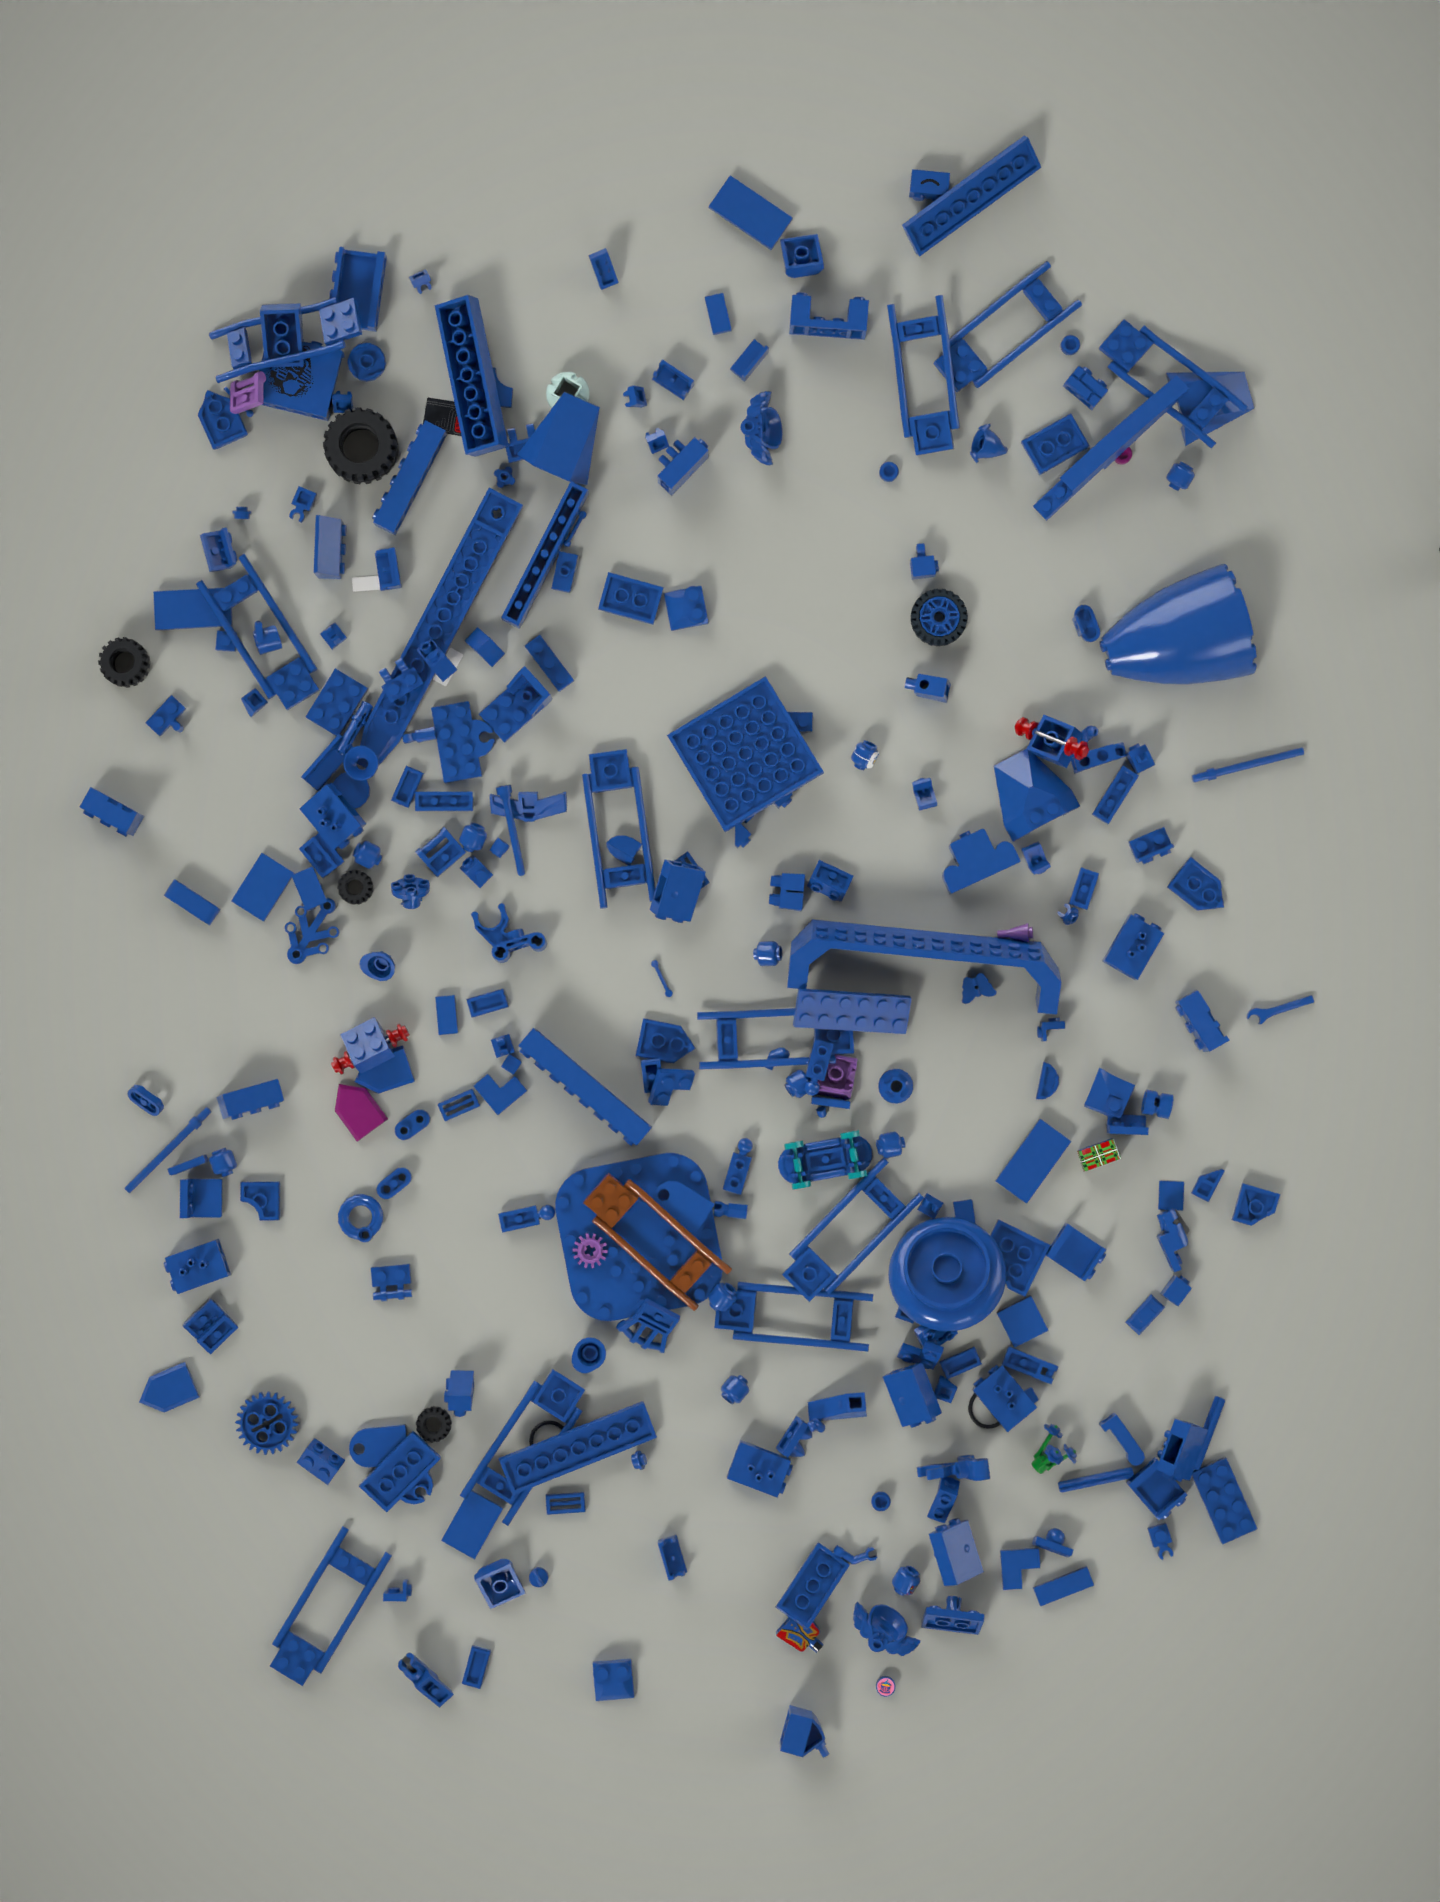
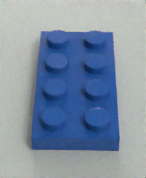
M1226 1457L1201 1467L1200 1470L1193 1471L1192 1478L1222 1545L1257 1530V1526Z
M818 1542L775 1608L808 1630L850 1564Z

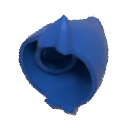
M991 424L980 426L973 438L970 455L976 463L979 462L978 459L993 458L1008 452V448L1002 444L1000 438L989 429Z

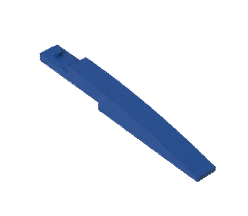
M1175 376L1060 477L1061 480L1033 507L1046 521L1051 518L1102 469L1105 470L1179 401L1190 388L1178 376Z

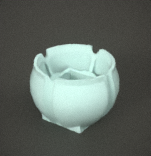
M574 372L557 374L551 379L552 383L546 389V398L551 408L560 398L556 394L564 381L578 389L575 397L587 402L589 401L590 393L587 382L581 376L577 377Z

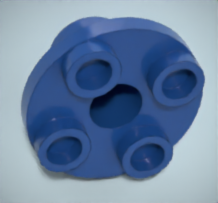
M407 874L403 879L391 883L392 895L402 899L401 905L406 909L418 908L422 897L426 896L430 891L429 880L417 878L413 874Z

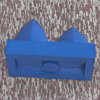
M798 1416L794 1418L776 1446V1449L787 1458L789 1456H805L804 1449L799 1440L813 1438L807 1423Z

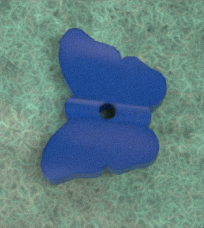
M982 973L977 974L976 978L965 977L963 979V1004H968L975 997H980L981 995L992 997L997 994V991L992 987L991 983H988V979Z

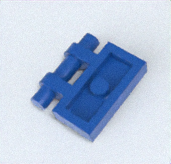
M410 1264L371 1267L372 1287L380 1286V1292L373 1293V1300H381L383 1302L388 1301V1299L398 1298V1300H404L405 1297H412V1289L404 1290V1284H411ZM397 1285L398 1290L387 1291V1286Z

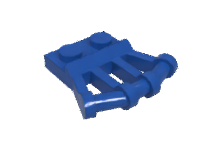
M647 1298L634 1316L620 1321L616 1328L618 1331L623 1332L633 1344L636 1342L643 1349H654L664 1353L667 1337L679 1322L680 1315ZM639 1322L640 1325L633 1332L629 1327ZM646 1327L651 1328L652 1331L647 1337L643 1338L640 1336ZM658 1333L663 1335L661 1343L653 1342Z

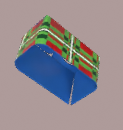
M1113 1138L1077 1150L1083 1172L1121 1159Z

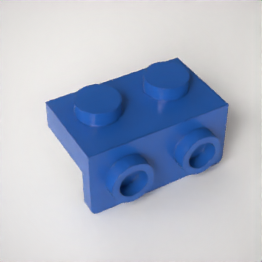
M227 527L222 528L220 531L202 533L200 535L209 572L231 569L236 565L237 555L232 549V536L228 532Z
M314 1438L297 1463L328 1485L345 1462V1459Z

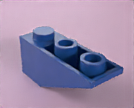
M865 1392L843 1394L808 1402L809 1422L814 1418L819 1421L867 1417Z

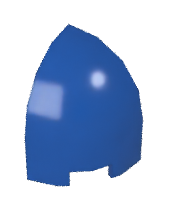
M623 835L612 837L606 842L609 852L628 866L632 865L635 860L634 856L642 846V843Z

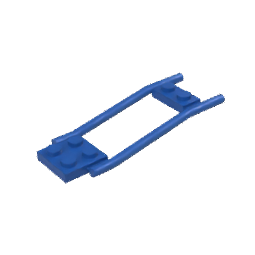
M1048 261L1021 280L949 338L954 385L957 393L971 382L974 383L976 388L982 386L1047 332L1082 306L1081 301L1076 300L1065 310H1062L1057 300L1044 284L1037 279L1051 268ZM1023 290L1025 296L1048 323L988 371L987 367L962 338L1018 292ZM942 355L933 364L946 379L944 356Z
M943 295L935 296L937 316L897 323L895 305H887L904 438L913 437L917 456L954 449L952 430L960 428ZM941 335L950 410L909 418L900 342Z
M333 297L319 303L301 307L302 314L319 311L326 346L252 363L246 328L260 325V317L243 320L209 332L211 340L227 335L233 368L231 371L217 375L215 377L217 383L252 371L316 357L346 348L345 340L362 335L357 301L351 298L339 303L337 297Z
M1124 319L1099 347V350L1112 360L1108 368L1149 399L1154 393L1127 373L1155 344L1214 388L1188 418L1173 407L1167 411L1169 415L1183 424L1212 449L1216 442L1202 431L1228 401H1231L1242 412H1245L1249 406L1222 383L1160 339L1145 325L1138 331Z
M243 554L239 557V560L248 575L241 577L215 593L214 596L211 595L203 580L196 583L268 699L273 698L277 694L288 711L320 691L310 676V673L315 672L317 667L250 561ZM257 591L261 593L301 656L269 675L266 679L223 614V612L257 593Z
M627 749L589 754L591 774H582L600 909L608 908L605 889L645 883L648 886L649 900L652 902L656 887L639 767L629 768ZM634 787L644 864L603 870L592 793Z
M795 1008L697 1012V1020L716 1019L718 1061L699 1062V1069L808 1065L810 1057L738 1061L736 1019L794 1016ZM814 1029V1039L834 1044L829 1064H835V1054L854 1053L853 1031Z
M884 1157L867 1173L868 1176L863 1177L789 1253L795 1261L782 1275L809 1302L822 1289L830 1295L924 1199L918 1193L905 1206L876 1177L889 1163ZM862 1190L892 1220L837 1275L808 1245Z
M738 1282L736 1302L727 1311L718 1310L715 1315L714 1328L734 1330V1340L868 1352L869 1344L850 1342L854 1300L873 1302V1294L834 1290L829 1295L822 1289L816 1295L818 1297L834 1298L831 1340L753 1334L756 1292L802 1295L792 1286Z
M554 1369L551 1370L542 1385L534 1380L460 1496L467 1499L476 1483L512 1505L502 1523L509 1526L532 1488L512 1495L507 1479L489 1468L488 1464L530 1401L566 1423L559 1433L561 1434L571 1430L583 1412L575 1406L585 1389Z
M344 1526L340 1529L272 1645L280 1650L270 1664V1667L301 1686L304 1685L313 1669L322 1674L392 1555L385 1552L377 1567L374 1568L340 1548V1544L349 1531ZM328 1564L362 1585H365L328 1649L324 1652L290 1632L289 1629Z

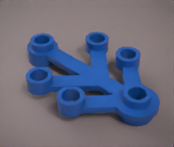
M326 898L327 902L331 904L330 909H325L324 904L320 905L321 910L310 927L308 926L305 907L298 906L295 909V914L299 917L303 938L298 944L295 933L297 930L296 924L293 922L286 923L285 931L289 935L291 944L287 952L290 962L300 964L304 962L306 956L328 953L329 946L326 943H320L317 947H306L310 941L339 936L340 931L334 926L328 930L316 932L326 915L335 911L336 903L334 900ZM300 908L304 909L303 915L298 914ZM290 924L294 926V930L291 932L287 929ZM331 929H336L337 934L335 936L330 934ZM321 945L326 946L325 952L320 951ZM295 951L300 952V956L298 958H295L293 956V953Z

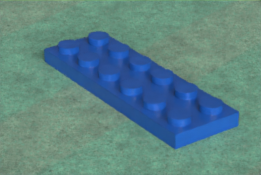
M798 988L793 1026L798 1028L906 1034L912 998L909 995Z

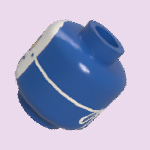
M865 740L857 743L851 755V760L855 763L854 766L860 770L872 768L879 756L877 746Z

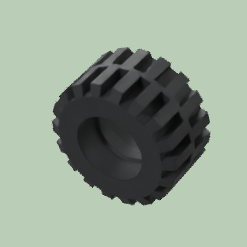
M118 637L115 638V641H108L109 645L102 647L104 651L99 653L101 660H98V665L101 666L100 671L107 680L119 687L124 686L126 688H129L131 685H138L137 682L144 681L143 677L149 673L147 669H150V664L148 663L150 657L142 645L133 639H128L127 637L120 639ZM123 652H130L134 656L133 667L126 673L117 672L115 669L117 656Z

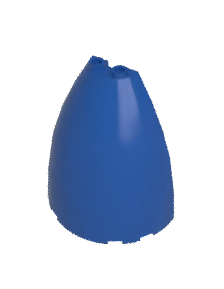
M1226 564L1217 565L1167 586L1139 603L1101 638L1102 641H1099L1101 651L1107 654L1108 659L1105 660L1107 671L1110 670L1111 675L1160 684H1197L1223 681L1254 674L1257 667L1256 663H1253L1254 658H1257L1256 646L1254 643L1251 644L1254 633L1240 588L1235 587L1236 578L1233 572L1227 571L1228 566Z

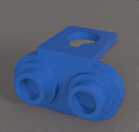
M1080 605L1076 608L1072 619L1078 637L1081 636L1086 642H1094L1100 636V628L1094 612L1088 605Z

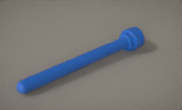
M511 785L496 787V791L503 801L517 873L519 876H523L525 869L510 802L512 787Z

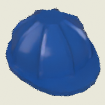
M383 951L368 953L360 959L359 965L362 972L375 980L387 981L395 973V963L391 955Z
M587 1337L580 1340L572 1354L573 1367L580 1373H589L599 1368L606 1358L604 1345L596 1338Z

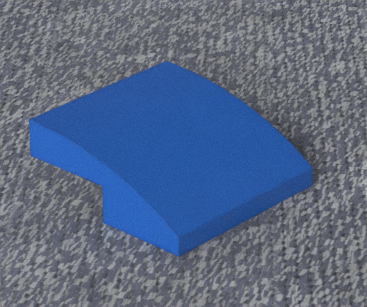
M211 1298L183 1324V1327L197 1339V1342L210 1355L238 1329L235 1322Z

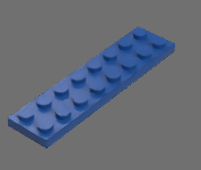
M1027 136L1021 137L902 224L915 253L919 257L1041 168Z
M641 1401L500 1457L499 1461L512 1495L655 1439L657 1436L645 1404Z

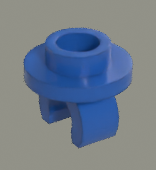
M1064 904L1068 911L1065 914L1058 911V915L1066 925L1075 923L1079 916L1078 909Z

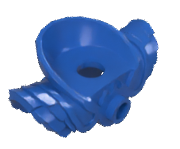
M765 391L751 398V405L747 408V416L742 421L740 428L745 435V444L751 449V454L760 463L770 466L773 465L768 449H777L782 441V423L778 412L774 408L768 407L772 392Z
M859 1602L855 1604L853 1613L854 1627L860 1630V1635L863 1638L868 1639V1645L872 1651L881 1652L886 1649L889 1654L904 1656L919 1646L921 1640L906 1636L908 1631L907 1623L895 1609L880 1604L875 1605L868 1614L867 1610Z

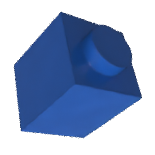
M1174 1275L1160 1294L1174 1305L1179 1306L1192 1288L1188 1285L1190 1282L1181 1275L1178 1278Z

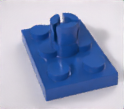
M948 1596L946 1598V1609H941V1607L935 1605L926 1607L921 1628L979 1635L984 1623V1614H980L975 1610L961 1611L962 1598H958V1596Z

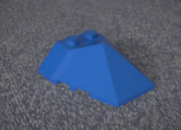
M1028 749L994 765L1003 825L1012 842L1080 807L1073 791Z

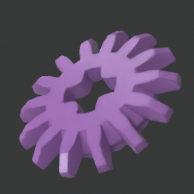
M587 1233L585 1240L580 1236L579 1239L582 1242L578 1243L575 1241L574 1243L578 1246V1249H573L574 1252H578L574 1259L579 1257L580 1261L578 1264L580 1265L582 1262H585V1268H587L588 1263H591V1267L594 1268L595 1262L600 1266L599 1259H606L602 1256V1253L608 1252V1250L602 1249V1247L606 1246V1243L600 1244L603 1238L600 1237L596 1240V1234L589 1238V1233ZM586 1246L595 1247L596 1250L593 1252V1256L585 1254Z

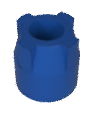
M497 838L490 851L501 858L510 846L502 839Z

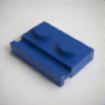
M320 833L299 848L322 879L345 862L336 849L333 850Z

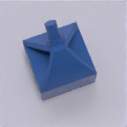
M789 1705L779 1742L780 1751L804 1757L813 1749L819 1750L823 1758L828 1756L829 1752L825 1747V1735L815 1714L810 1710Z

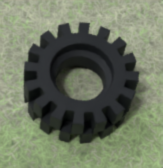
M347 871L338 881V893L347 903L359 905L368 901L367 899L372 896L373 882L363 871ZM352 880H359L363 885L362 891L357 895L351 894L348 890V885Z
M431 1406L420 1413L416 1421V1431L419 1433L420 1438L422 1437L424 1441L433 1443L440 1442L449 1434L452 1421L445 1409ZM431 1417H436L441 1422V1428L436 1432L430 1431L426 1426L427 1420Z

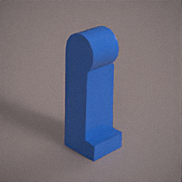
M1121 742L1089 750L1087 756L1081 760L1075 759L1073 755L1071 764L1074 774L1124 758L1127 756L1124 743Z
M1115 1413L1099 1423L1105 1432L1110 1429L1125 1450L1126 1458L1132 1465L1136 1466L1144 1462L1145 1455Z

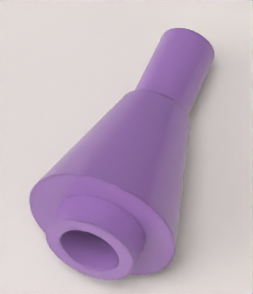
M1027 923L1010 930H997V937H1010L1011 939L1029 942L1030 938H1033V927H1029Z

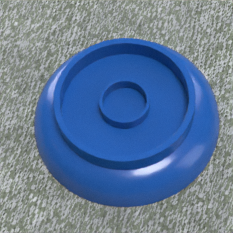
M938 1217L919 1223L910 1229L898 1242L890 1259L889 1285L896 1303L910 1319L929 1329L957 1331L981 1322L998 1305L1005 1289L1006 1265L999 1246L983 1228L961 1218Z

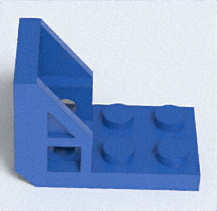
M525 666L506 686L507 689L479 713L504 743L552 700L551 694Z

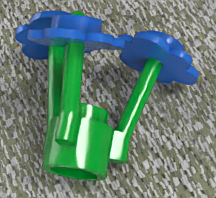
M1045 1424L1044 1428L1049 1432V1435L1038 1452L1033 1455L1035 1460L1031 1463L1033 1468L1040 1474H1043L1046 1470L1049 1471L1053 1466L1059 1465L1067 1458L1072 1460L1074 1464L1077 1462L1075 1459L1077 1457L1076 1450L1072 1447L1068 1448L1064 1444V1450L1067 1454L1062 1456L1058 1448L1050 1444L1047 1445L1052 1436L1062 1438L1063 1434L1057 1425Z

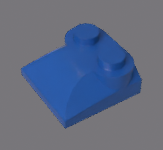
M818 234L780 239L785 273L788 277L798 278L817 275L824 269Z
M690 586L686 589L664 593L671 631L708 624L701 586Z
M500 1559L484 1566L474 1575L475 1582L490 1609L526 1594L514 1570L513 1563L509 1559Z
M631 1659L593 1662L596 1701L634 1698Z

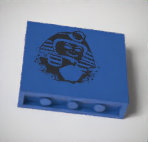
M303 339V351L324 347L320 342L311 341V343L304 342ZM340 349L328 354L304 359V366L260 369L259 372L262 371L266 376V381L263 383L262 405L329 421L332 396L341 361L345 354Z

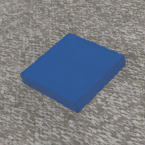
M1031 1295L997 1312L1014 1348L1049 1331Z

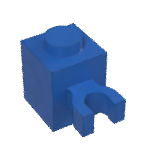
M924 543L917 544V557L910 559L912 580L935 577L936 572H939L938 560H934V555H925Z
M1138 743L1129 748L1130 752L1127 753V758L1134 773L1138 774L1155 765L1146 744L1140 746Z

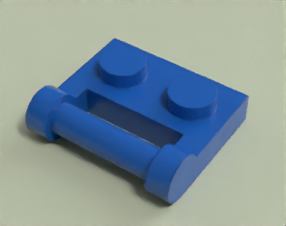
M445 827L424 847L418 848L415 851L437 878L466 854V851ZM447 838L449 842L432 857L428 858L426 856L428 852Z

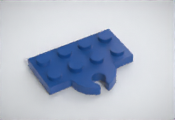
M469 701L432 707L444 783L482 777L479 758L486 756L492 750L495 739H490L484 743L480 741V735L483 732L493 733L492 728L481 720L472 719Z
M412 1431L359 1484V1487L386 1512L400 1499L408 1504L422 1503L425 1501L424 1496L418 1495L415 1490L418 1487H423L429 1496L431 1495L433 1479L429 1470L441 1459V1456Z

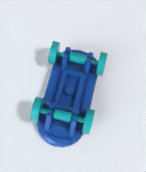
M859 1130L840 1133L841 1137L806 1144L803 1141L784 1144L785 1150L779 1157L778 1169L785 1180L793 1183L792 1190L810 1187L813 1181L848 1175V1179L868 1176L865 1169L872 1160L870 1144L860 1136Z

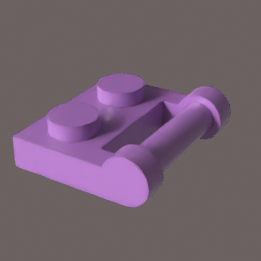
M262 371L255 373L254 376L247 379L236 380L231 383L230 412L238 414L263 404V383L266 381V376Z

